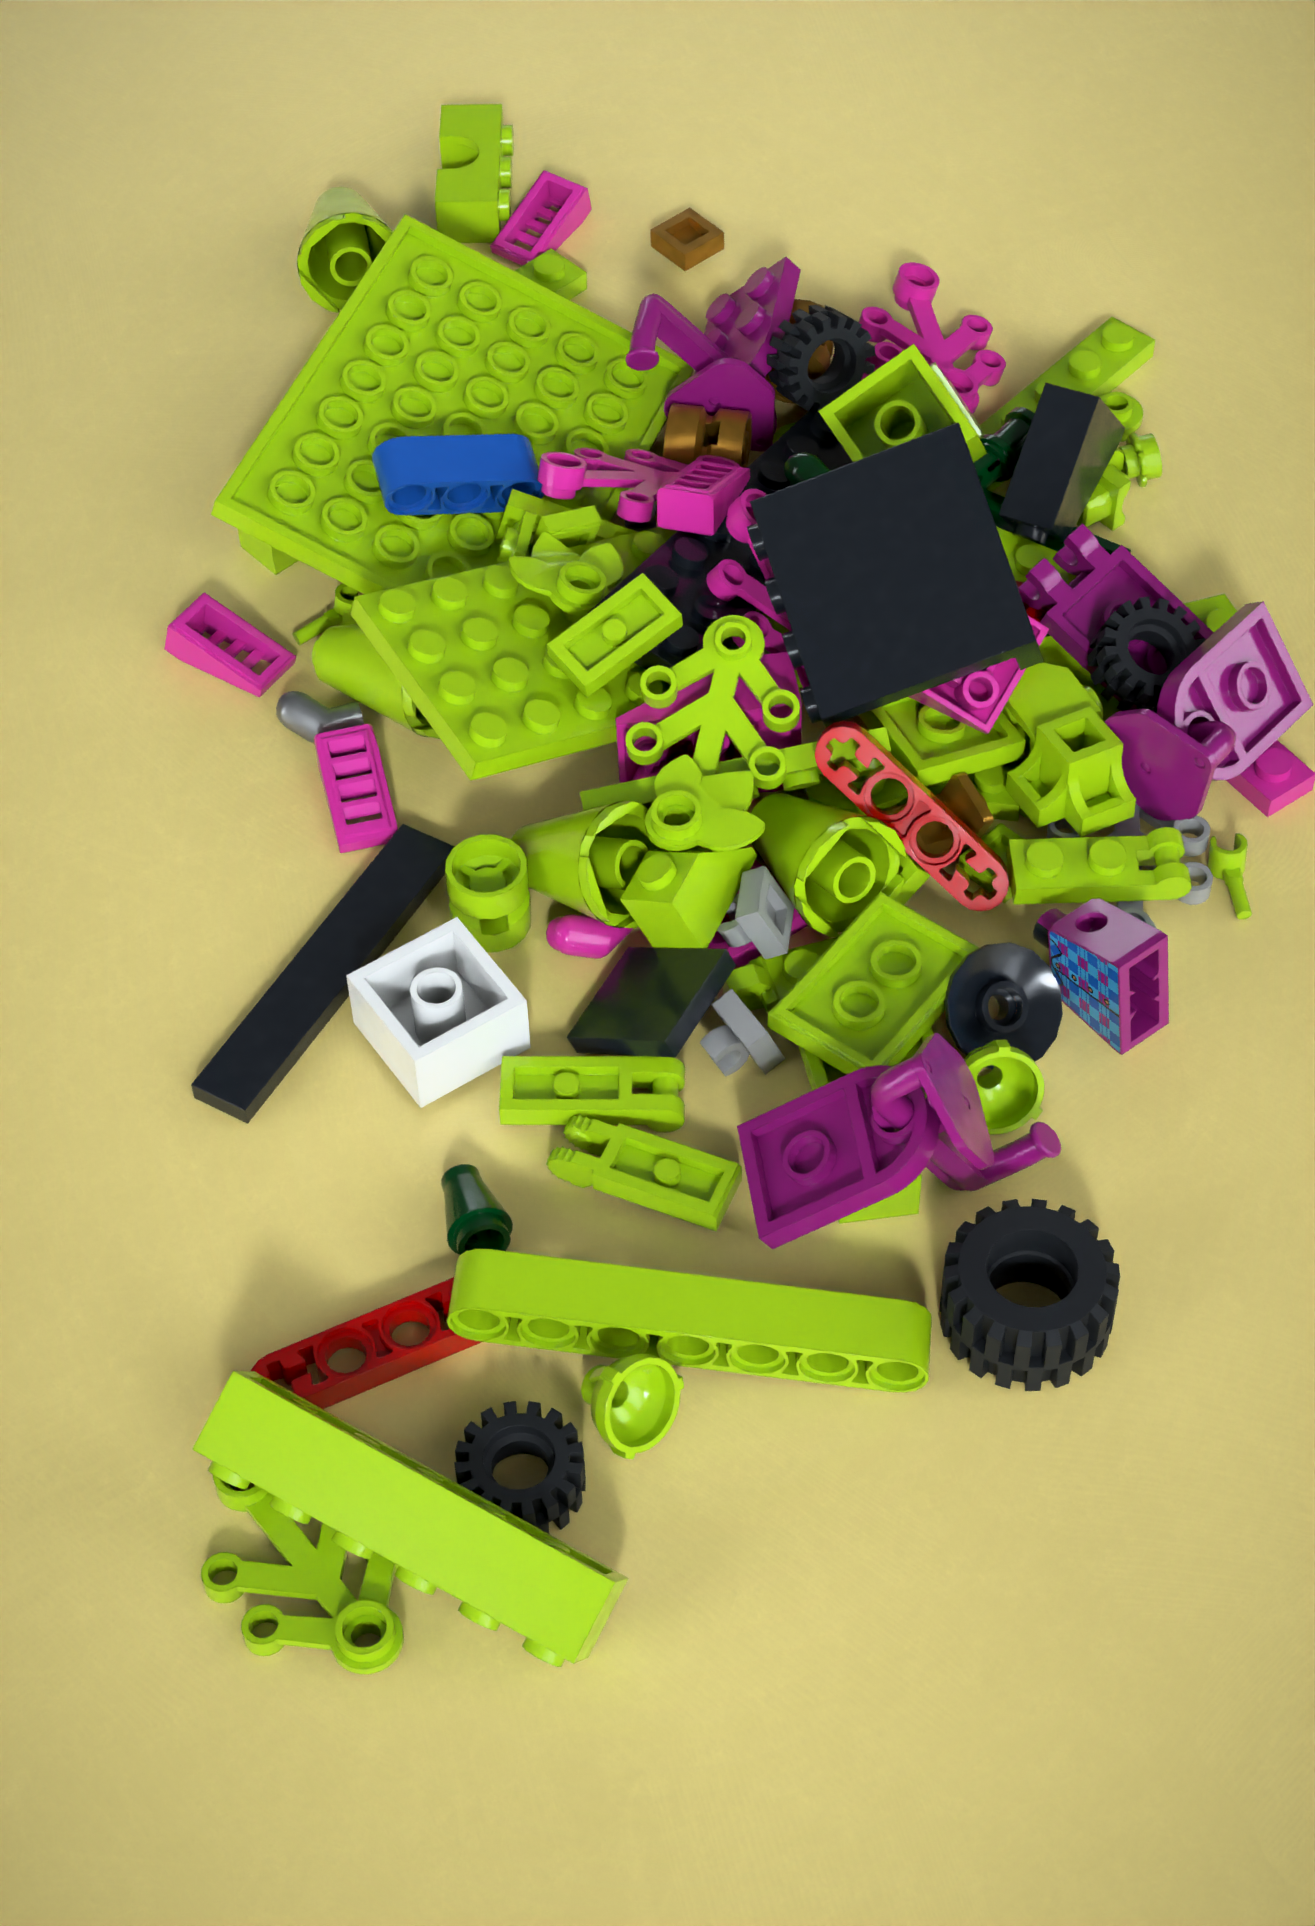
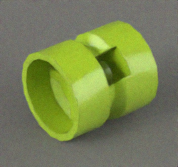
M480 834L463 840L451 850L446 859L445 874L447 892L450 898V919L458 917L486 952H500L513 948L525 938L531 928L527 858L522 848L514 841L496 834Z

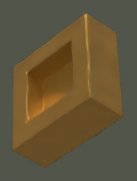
M690 207L650 230L651 247L684 271L689 270L724 249V232Z

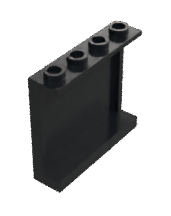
M959 422L750 501L757 523L747 527L759 561L769 558L774 577L766 579L765 585L776 614L787 613L792 630L783 633L782 636L793 667L796 669L804 666L810 685L800 688V692L812 723L822 720L827 728L833 723L849 719L1012 658H1016L1020 670L1044 662Z

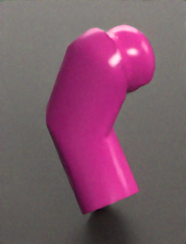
M570 914L564 917H556L549 923L546 930V939L553 949L566 955L600 959L607 956L633 928H616L589 916Z

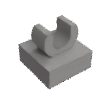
M766 866L742 872L739 894H736L726 913L732 921L720 924L717 931L729 947H740L752 941L764 959H769L788 953L794 906Z
M732 988L711 1004L725 1025L710 1031L700 1041V1044L725 1076L739 1070L747 1061L749 1055L765 1075L786 1059L769 1033Z

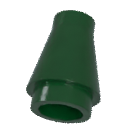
M461 1164L447 1170L442 1176L441 1186L445 1197L447 1242L451 1250L459 1255L473 1249L506 1251L510 1245V1235L513 1229L511 1217L483 1182L478 1169L473 1165Z

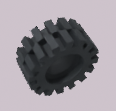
M810 305L809 313L802 309L793 312L795 324L784 319L778 326L785 332L783 338L779 339L773 336L769 344L778 350L777 354H767V365L776 369L768 373L770 381L777 385L775 389L805 410L810 411L813 408L815 413L862 381L864 373H873L875 368L874 364L866 360V358L876 356L875 347L867 343V341L872 339L869 332L861 327L862 324L826 305L825 308L819 305ZM828 340L834 343V356L830 366L821 376L810 379L808 376V364L812 354L822 343Z
M1139 597L1133 605L1130 600L1125 602L1117 611L1112 613L1091 641L1089 647L1093 650L1087 656L1088 666L1098 667L1090 677L1094 685L1102 682L1106 683L1107 687L1101 695L1107 702L1114 694L1121 698L1117 709L1121 711L1129 710L1135 704L1137 705L1136 709H1149L1151 711L1154 709V712L1157 714L1160 692L1167 677L1206 640V638L1194 640L1193 637L1201 628L1196 620L1187 626L1181 621L1187 613L1183 608L1178 606L1172 614L1167 612L1168 600L1159 598L1152 607L1150 606L1149 597ZM1132 640H1142L1157 648L1166 661V672L1158 675L1147 672L1139 667L1129 653V642Z
M516 1401L503 1403L505 1416L497 1418L492 1407L481 1412L482 1428L471 1421L464 1429L465 1442L459 1440L455 1449L456 1462H454L457 1484L548 1534L549 1522L551 1521L560 1530L570 1523L569 1509L578 1512L583 1503L582 1491L586 1489L584 1451L582 1441L578 1442L576 1428L571 1422L563 1427L562 1413L554 1408H551L547 1416L542 1418L541 1403L528 1401L526 1413H517ZM516 1454H530L540 1457L548 1466L545 1479L539 1484L526 1489H509L500 1486L493 1477V1471L501 1460Z

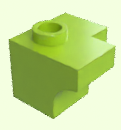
M1091 706L1038 725L1032 752L1023 763L1007 772L1006 791L1037 828L1065 818L1079 836L1083 837L1132 818L1135 813L1136 798L1126 783L1122 769L1123 742Z

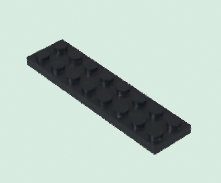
M812 408L747 467L750 468V480L741 494L747 489H758L768 495L792 486L784 475V465L793 454L802 452L812 453L831 471L853 462L820 413H815ZM725 517L716 533L712 536L677 531L589 612L644 573L682 614L683 626L634 663L645 670L657 665L670 668L703 649L704 634L707 628L717 619L729 615L743 616L749 611L763 614L762 611L738 595L733 600L724 601L717 598L710 591L706 581L707 574L721 560L732 559L738 562L748 575L766 586V579L749 544L739 542L729 533ZM729 637L722 644L728 649L734 643L732 637Z

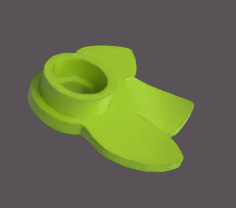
M543 532L535 542L531 557L513 556L508 559L510 571L516 581L531 591L549 596L556 606L565 613L576 617L587 615L593 607L607 596L609 589L621 582L624 570L619 553L611 543L596 545L580 556L547 532Z
M684 754L668 763L657 774L654 781L656 799L645 816L647 836L657 847L667 851L678 852L689 850L699 845L714 851H732L751 844L765 831V823L756 815L747 812L754 793V776L751 771L725 772L702 777V773L694 760ZM675 823H682V824H683V825H679V826H671L672 824H675Z

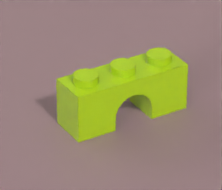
M502 104L441 105L439 141L442 169H437L435 189L437 231L460 243H493L501 231V221H508L511 217L510 189L503 188H512L511 157L504 156L514 155L513 125L503 124Z

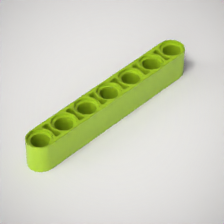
M493 1249L465 1251L459 1255L456 1262L447 1324L455 1334L465 1339L618 1359L641 1353L651 1354L675 1366L887 1392L906 1393L916 1391L924 1387L929 1381L932 1316L926 1307L916 1302Z

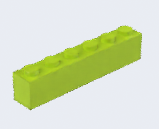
M255 1371L232 1372L192 1449L212 1460L208 1471L222 1481L241 1489H247L250 1482L274 1495L270 1506L279 1513L303 1524H309L312 1517L336 1530L332 1541L338 1546L365 1559H371L374 1552L399 1565L394 1575L405 1584L430 1595H434L437 1587L462 1601L458 1611L463 1616L480 1626L494 1631L498 1630L501 1623L526 1637L522 1647L527 1652L557 1667H562L565 1659L574 1664L589 1657L629 1579Z

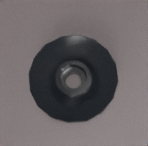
M1014 943L987 944L966 955L950 976L944 1000L947 1028L957 1048L966 1056L972 1050L982 1047L993 1040H1007L1011 1047L1024 1051L1034 1061H1037L1044 1056L1055 1041L1063 1015L1061 989L1050 966L1033 950ZM991 996L999 1004V1012L994 1019L991 1018L988 1010ZM990 1065L986 1066L985 1068L992 1070L994 1066Z

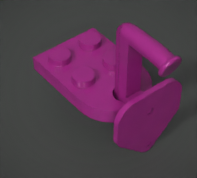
M784 257L768 269L766 267L759 268L749 277L744 286L731 295L725 293L715 299L706 312L707 324L704 333L660 295L653 293L642 299L630 340V349L625 358L627 366L637 371L654 368L659 362L658 352L655 351L656 339L658 337L695 370L693 376L668 393L664 404V412L667 419L673 403L703 406L708 416H714L720 408L749 411L752 414L750 451H766L773 444V437L777 428V415L775 411V389L765 379L772 369L771 366L767 365V354H777L778 350L769 344L773 336L779 339L783 338L785 332L778 326L784 319L788 322L790 321L801 272L790 259ZM709 441V445H717L716 442Z
M1264 601L1245 604L1169 674L1160 692L1157 714L1149 709L1119 711L1112 714L1105 723L1123 742L1122 769L1126 783L1136 798L1137 805L1145 813L1158 820L1192 819L1201 812L1211 781L1228 780L1240 775L1313 706V702Z
M939 1033L926 1037L912 1058L897 1065H875L858 1069L737 1126L758 1237L771 1249H775L900 1192L911 1184L925 1167L953 1190L976 1191L1026 1169L1046 1157L1055 1158L1061 1152V1143L1057 1134L1044 1122L1032 1124L1028 1134L993 1150L978 1089L971 1071L958 1051Z

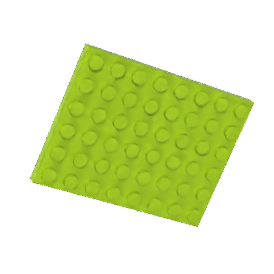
M405 214L216 498L211 515L363 594L502 563L497 561L501 544L496 543L495 539L504 512L406 516L388 512L383 502L372 462V453L376 447L384 441L403 436L519 434L530 440L538 467L543 453L564 452L574 455V450L577 448L597 449L607 455L624 460L625 451L628 449L651 450L667 421L664 404L668 393L690 378L694 369L683 359L656 345L655 351L658 352L659 362L654 368L645 371L631 369L627 366L625 358L630 349L632 332ZM582 487L580 490H576V495L573 499H556L545 494L542 499L570 509L594 505L600 518L611 522L617 512L620 493L629 490V488Z

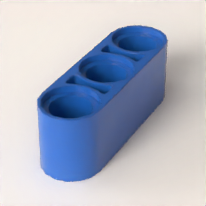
M523 435L403 436L384 441L372 453V462L384 505L388 512L395 515L505 512L512 489L541 499L544 496L541 492L542 484L537 480L539 467L532 444Z

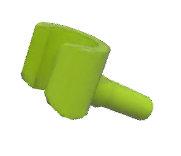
M343 583L335 589L334 608L323 613V616L292 633L297 644H304L331 626L357 624L351 616L354 597L358 596V591Z
M1236 833L1234 850H1224L1217 845L1216 837L1212 836L1209 846L1208 868L1214 877L1224 880L1225 885L1228 886L1236 917L1238 919H1247L1252 915L1242 876L1245 871L1247 839L1242 834Z

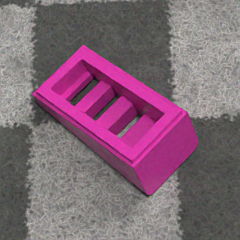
M544 170L490 245L491 252L523 266L549 249L556 251L591 212L592 207L588 188ZM551 206H554L560 210L557 213L555 211L550 210L549 208ZM541 217L551 221V223L547 225L537 220ZM531 229L542 234V236L537 238L525 232ZM520 241L533 248L531 251H527L514 244Z
M698 460L693 461L667 479L658 489V527L708 536L714 535L725 519L728 507L739 497L750 480V468Z
M205 592L172 621L167 628L164 648L167 652L179 660L259 698L296 661V655ZM206 632L212 636L206 639L202 634ZM223 641L230 644L224 651L218 647ZM242 650L250 653L241 663L235 659ZM261 659L271 663L260 675L251 670Z
M363 724L317 734L314 737L317 764L340 853L387 844L398 830L372 725ZM368 772H369V774H366V775H361V776H356V777H351V778L336 780V779H338V778H343V777H348V776H353V775H358V774H363V773H368ZM374 794H375V796H372V797H367V798H362V799H357V800H352V801H347V802H341V801H344V800H349V799H354V798H359V797H364V796H369V795H374ZM379 813L381 816L379 819L350 825L346 824V820Z

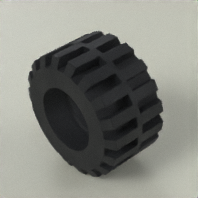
M1017 1199L1002 1201V1209L999 1212H995L989 1206L976 1212L975 1224L965 1221L956 1231L955 1242H949L945 1254L939 1308L943 1336L951 1337L950 1350L958 1360L970 1357L969 1371L980 1378L987 1372L996 1375L995 1385L1010 1389L1011 1382L1016 1381L1025 1383V1391H1040L1042 1381L1048 1380L1051 1381L1055 1388L1069 1384L1071 1371L1082 1377L1092 1369L1094 1356L1102 1357L1108 1345L1109 1334L1112 1331L1120 1281L1119 1264L1113 1263L1114 1249L1108 1239L1097 1240L1099 1228L1089 1219L1081 1223L1074 1220L1076 1211L1064 1205H1061L1058 1211L1047 1209V1200L1032 1199L1031 1206L1020 1207ZM1015 1282L1035 1283L1048 1288L1061 1300L1048 1306L1027 1307L1007 1300L996 1289Z

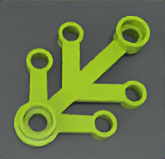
M739 615L721 617L707 628L703 637V649L670 668L660 665L652 666L642 674L640 690L643 701L650 707L661 709L670 706L676 700L678 691L714 673L709 693L655 725L649 722H640L628 730L626 734V748L628 756L632 761L640 765H651L661 758L665 749L700 729L693 760L699 767L702 777L716 774L725 734H727L748 764L749 771L753 773L754 785L761 789L770 790L777 788L784 782L787 774V763L784 754L779 749L767 746L734 699L740 677L762 705L763 721L770 730L779 733L790 731L798 724L800 719V703L796 695L788 690L780 689L761 662L765 650V641L761 629L755 622ZM729 637H740L745 642L741 648L736 650L727 649L722 644ZM656 680L666 681L670 685L668 691L663 694H654L648 690V687ZM785 704L792 709V713L785 718H776L770 713V709L774 705ZM643 736L651 737L656 741V745L648 751L636 749L634 743ZM769 760L775 762L779 766V770L773 775L766 776L760 774L756 767L762 761ZM675 823V824H672L671 826H679V825H683V824H682V823Z
M213 1475L220 1501L232 1510L248 1512L289 1565L242 1561L237 1555L229 1552L214 1554L205 1561L201 1569V1578L207 1596L218 1603L234 1602L244 1592L317 1600L330 1616V1618L283 1615L280 1609L270 1604L254 1606L246 1612L241 1622V1630L246 1647L252 1653L259 1656L273 1655L279 1652L285 1645L331 1650L340 1666L356 1674H373L389 1667L398 1658L404 1643L401 1621L397 1614L388 1608L394 1573L399 1565L374 1552L371 1559H366L367 1568L357 1601L341 1581L347 1550L332 1541L335 1529L322 1523L316 1549L293 1519L286 1517L270 1506L274 1495L256 1485L245 1491H234L235 1486ZM229 1570L237 1574L235 1579L226 1585H218L212 1582L215 1575L222 1571ZM269 1622L277 1626L276 1631L268 1637L259 1638L252 1634L255 1627L261 1623ZM366 1633H372L380 1637L379 1642L370 1647H357L354 1645L356 1639Z

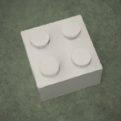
M458 917L346 975L354 1024L420 1108L497 1067L502 1063V1056H517L531 1048L527 1000Z

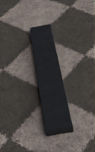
M402 824L191 1084L194 1098L248 1124L348 998L349 990L346 975L371 963L382 955L445 875L446 859L455 846Z

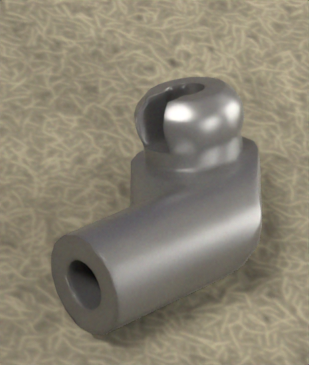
M289 691L279 698L276 707V715L279 721L286 728L309 742H314V737L319 733L364 724L362 712L357 701L327 708L305 693Z

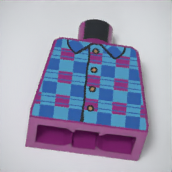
M1101 898L1090 899L1067 915L1056 908L1050 909L1041 915L1034 926L1033 937L1049 949L1050 968L1061 989L1062 1002L1116 1052L1123 1055L1169 1024L1168 935Z

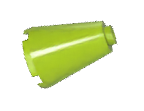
M334 187L325 191L318 198L297 256V268L301 285L311 300L326 310L340 313L339 309L342 310L393 233L361 195L353 189Z
M358 624L331 626L316 640L312 649V662L320 681L420 736L440 739Z
M785 793L768 795L753 808L751 813L765 823V831L751 844L801 918L814 930L829 937H839L838 932H843L879 892L886 894L894 900L900 894L904 877L898 872L900 855L906 858L905 846L896 831L884 822L873 817Z
M619 801L521 827L515 832L511 840L522 848L527 858L528 888L608 926L633 929L639 927L620 899L648 850L661 849L651 842L646 833L645 816L649 808L635 801Z

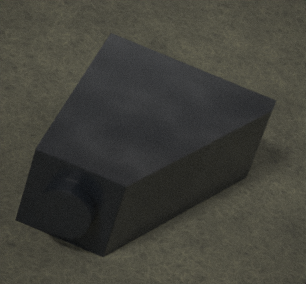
M1045 383L999 515L1014 528L1013 535L1045 546L1047 539L1063 543L1073 532L1125 431V427L1100 397Z

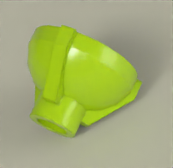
M993 1040L982 1047L972 1050L966 1056L964 1061L975 1080L989 1135L1011 1132L1023 1126L1031 1118L1036 1120L1043 1111L1040 1105L1044 1096V1079L1035 1061L1027 1053L1018 1048L1011 1047L1007 1040ZM994 1066L987 1075L978 1076V1073L984 1067Z
M641 1353L622 1357L609 1366L597 1365L590 1369L583 1379L581 1394L583 1400L591 1405L593 1423L602 1439L610 1446L612 1452L625 1459H634L636 1453L644 1452L655 1446L671 1428L678 1412L680 1390L684 1388L683 1377L676 1374L668 1362L651 1354Z

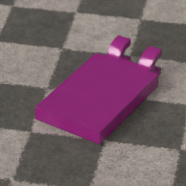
M1081 524L1063 542L1065 546L1053 557V560L1062 569L1077 577L1067 584L1055 567L1046 558H1043L1026 575L1027 580L1018 587L1023 602L1034 609L1047 611L1040 623L1049 628L1047 633L1090 674L1098 667L1088 666L1087 656L1093 650L1089 647L1092 639L1112 613L1129 600L1133 605L1139 597H1149L1151 607L1159 598L1168 600L1167 612L1172 614L1180 606L1187 611L1181 621L1187 626L1196 620L1201 629L1193 637L1194 640L1202 638L1207 640L1214 633L1123 545H1120L1110 555L1084 524ZM1132 640L1129 642V653L1139 667L1147 672L1158 675L1166 672V661L1157 648L1142 640ZM1105 682L1100 683L1104 688L1107 687ZM1115 694L1113 695L1119 702L1121 701V698ZM1133 704L1129 710L1136 709L1137 705Z

